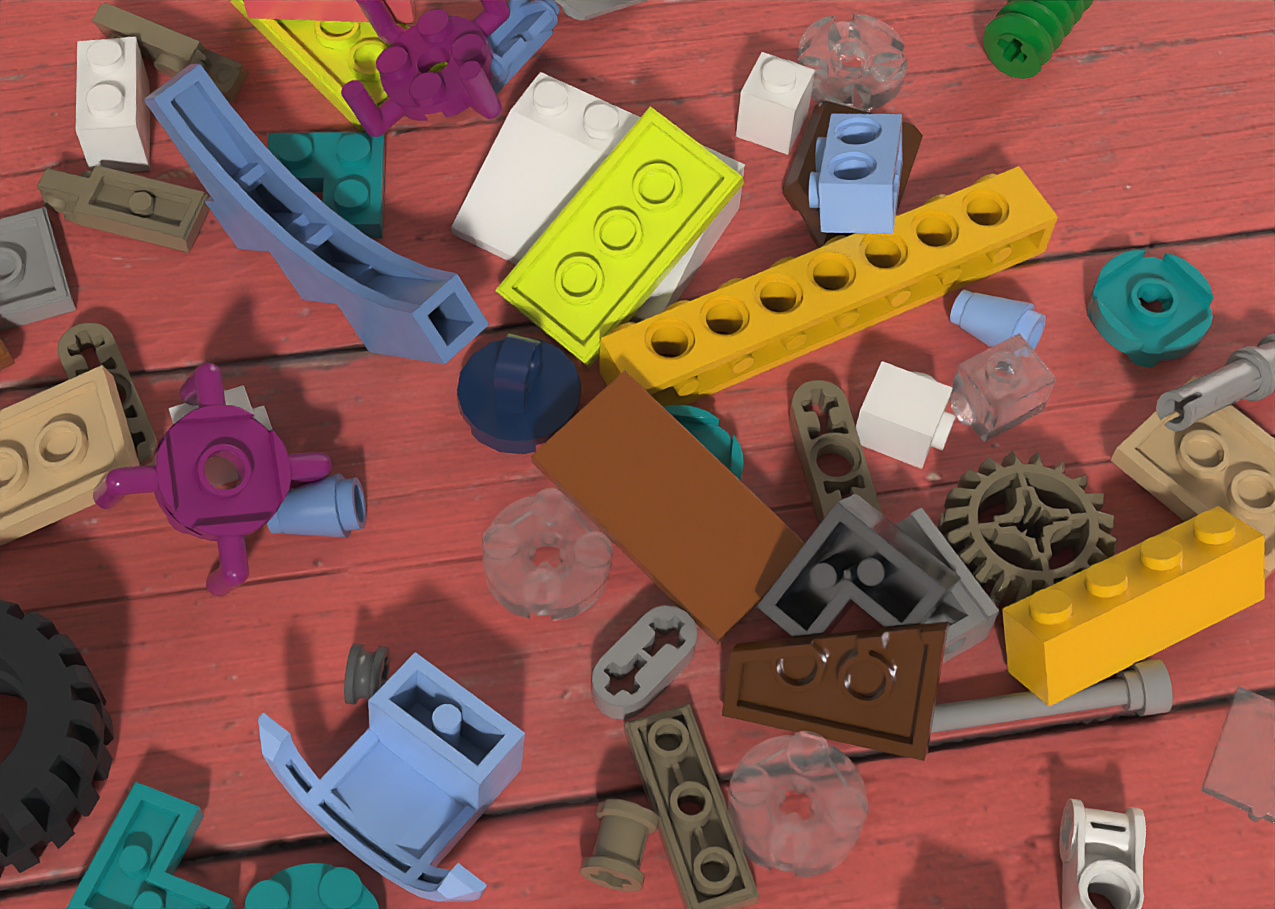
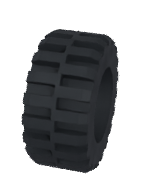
M0 600V694L14 696L27 702L26 721L21 736L14 749L0 764V868L12 864L21 873L40 863L36 852L52 841L59 849L75 834L69 823L77 813L85 817L91 814L100 798L92 784L94 780L104 781L109 776L113 758L105 745H108L114 739L112 719L104 707L107 701L80 652L69 637L65 634H59L53 622L38 612H28L24 615L18 604Z

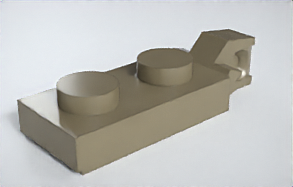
M106 2L104 5L101 4L92 19L107 39L136 37L142 58L154 62V66L170 78H173L190 64L200 63L227 101H235L236 95L249 74L241 63L205 49L200 41Z
M95 165L93 171H83L81 176L46 168L37 185L44 200V207L63 213L65 219L77 225L188 253L210 210L205 203V200L209 198L208 194H205L203 191Z

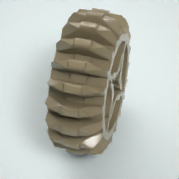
M1013 451L1004 457L1001 465L988 457L980 464L977 472L968 469L960 477L957 487L949 491L944 503L945 512H942L938 529L997 608H999L1000 604L1012 605L1039 590L1045 589L1089 568L1093 564L1102 562L1112 557L1116 551L1117 539L1110 535L1114 527L1113 520L1115 515L1100 512L1104 505V493L1086 494L1084 491L1087 486L1086 474L1074 479L1064 475V460L1054 465L1051 469L1042 465L1039 452L1030 457L1027 464H1022ZM1000 504L1005 505L1006 511L1004 515L994 516L992 522L978 524V516L982 512ZM1073 548L1074 560L1061 568L1050 570L1048 561L1051 556H1058L1061 549Z

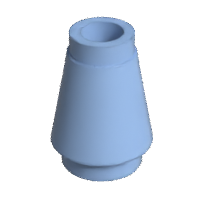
M964 289L953 304L950 322L960 326L961 329L1008 360H1011L1014 356L1027 360L1040 341L1046 323V316L1036 312L1035 306L1032 303L977 292L973 293Z

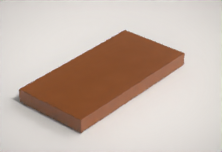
M625 370L531 456L532 463L680 609L686 611L716 644L761 602L805 544L791 528Z

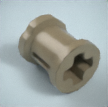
M606 799L598 804L596 816L601 821L591 857H585L582 860L580 873L587 880L609 889L626 892L639 891L645 879L644 874L639 869L648 835L657 831L660 821L659 817L652 810L641 807L636 803L619 799Z

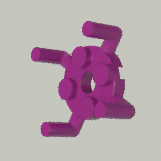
M356 0L378 37L390 46L381 52L376 61L381 84L389 97L377 107L363 84L358 80L346 83L341 90L342 97L368 135L372 137L382 136L403 116L417 121H428L425 114L443 112L447 118L459 114L469 107L486 119H494L500 115L502 105L490 84L493 75L490 70L491 58L494 59V55L487 38L509 18L510 8L506 0H480L484 10L472 21L459 16H449L442 9H433L424 13L419 18L417 24L408 30L403 29L395 22L383 0ZM441 62H448L447 66L440 72H429L433 66Z
M207 362L199 365L180 389L182 400L189 405H198L199 408L190 411L174 423L162 436L155 449L151 465L112 469L94 489L93 499L99 507L110 509L115 507L125 495L154 492L160 508L165 513L169 524L175 530L201 539L217 541L220 567L208 575L206 586L213 595L224 596L244 583L249 576L245 537L263 527L275 515L283 503L290 486L296 488L321 480L331 471L332 462L330 457L323 452L288 454L283 441L273 429L269 431L264 425L252 418L254 414L247 410L226 405L221 371L217 365ZM215 456L224 457L235 465L238 472V482L235 488L222 490L214 487L207 480L204 468L208 458Z

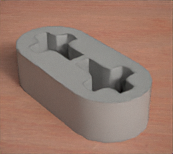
M668 605L654 607L645 613L599 659L593 668L591 694L594 704L601 713L610 718L621 720L637 716L689 665L694 657L698 632L692 617L679 607ZM656 630L663 635L669 634L672 630L679 633L678 649L671 644H666L653 657L649 655L654 648ZM636 667L640 669L634 677L633 695L625 690L617 692L615 696L609 693V677L611 675L616 679L623 680Z

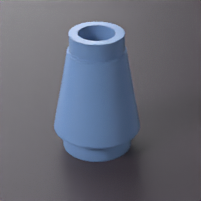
M341 473L290 489L275 515L267 522L269 531L272 534L284 533L348 538L352 530L364 529L366 525V503L362 485L358 478L345 479Z

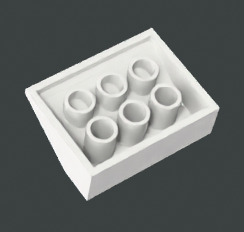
M540 72L510 110L451 227L452 234L517 265L641 117ZM705 147L741 176H744L745 164ZM742 187L630 319L631 321L638 323L660 314L668 306L678 301L739 210Z

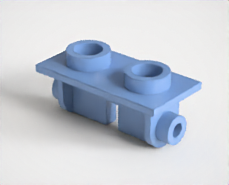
M507 1L510 8L509 18L487 38L494 55V59L491 58L490 70L493 74L490 84L496 94L554 33L552 29L558 24L557 16L560 13V9L555 1Z

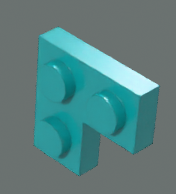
M367 132L268 134L267 149L297 180L311 192H323L322 202L370 238H383L386 163L384 134L380 137H372Z
M135 782L66 909H234L235 905L229 897L174 876L178 865L204 818L200 807Z

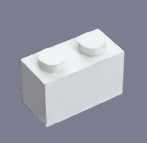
M136 37L77 41L76 133L90 171H93L95 165L127 173L150 171V109L143 100L150 95V83Z

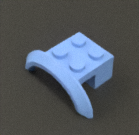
M416 652L368 700L369 728L321 779L314 774L299 754L292 741L291 734L265 713L258 717L262 755L274 775L293 799L320 826L355 856L385 878L421 898L437 902H469L478 900L483 895L487 885L459 863L452 870L437 868V865L521 771L525 733Z

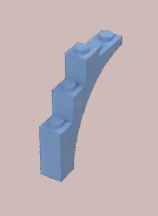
M200 63L190 64L143 99L209 193L210 197L205 200V203L237 249L270 252L302 300L337 304L369 352L446 364L489 325L457 273L430 268L396 254L363 234L331 210L297 180L265 147L232 108Z

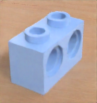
M831 114L827 137H817L815 153L816 172H811L809 179L810 208H820L821 232L893 234L903 165L902 114Z

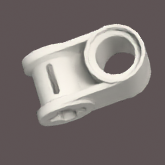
M1070 798L1067 800L1061 819L1059 839L1060 856L1063 861L1062 909H1097L1093 906L1088 896V893L1093 892L1105 896L1110 900L1115 909L1142 908L1144 899L1143 854L1146 840V823L1143 810L1129 807L1125 813L1085 808L1083 802L1078 799Z

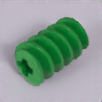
M1007 0L1006 5L998 11L996 17L986 26L983 35L984 50L989 60L999 71L1010 77L1020 79L1034 77L1041 71V66L1050 60L1053 52L1060 47L1063 38L1070 34L1073 25L1082 18L1083 13L1092 5L1093 0Z

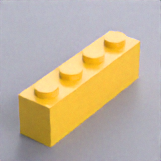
M1217 506L1003 608L1008 672L1050 707L1134 665V663L1140 662L1265 599L1264 534Z

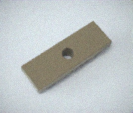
M690 704L625 722L624 734L650 809L659 817L660 821L657 830L684 908L741 909L756 904L759 899V893ZM685 802H692L697 804L702 811L696 815H687L678 806Z

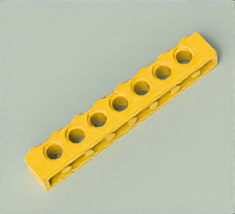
M1019 166L998 175H985L972 186L950 195H936L925 202L923 206L899 216L896 215L893 234L855 233L850 236H836L828 240L821 248L796 258L792 256L782 258L767 270L745 279H731L722 284L716 291L694 300L675 302L662 313L638 323L628 322L617 326L608 335L600 338L599 372L606 384L609 385L625 370L662 406L688 405L1044 253L1058 216ZM722 331V332H727V333H729V334H728V335H722V334H718V333H716V332ZM661 354H673L677 357L667 358L661 356Z

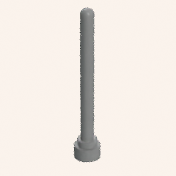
M1151 659L1134 663L1127 670L1118 672L1115 679L1102 680L1050 707L1031 691L937 704L935 706L931 733L1119 705L1125 711L1135 710L1139 716L1166 713L1171 710L1173 703L1171 680L1163 661Z

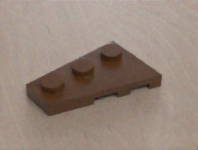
M949 621L737 643L729 655L722 716L924 761L929 749Z

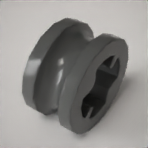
M352 644L345 672L344 699L346 704H357L361 698L369 700L388 681L390 668L389 647L378 646L376 651L367 652L364 644Z

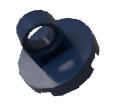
M509 333L505 339L493 341L475 352L460 372L457 388L458 407L463 419L471 427V434L478 442L499 452L528 454L536 452V445L546 443L579 412L581 382L575 364L559 348L540 339L526 338Z

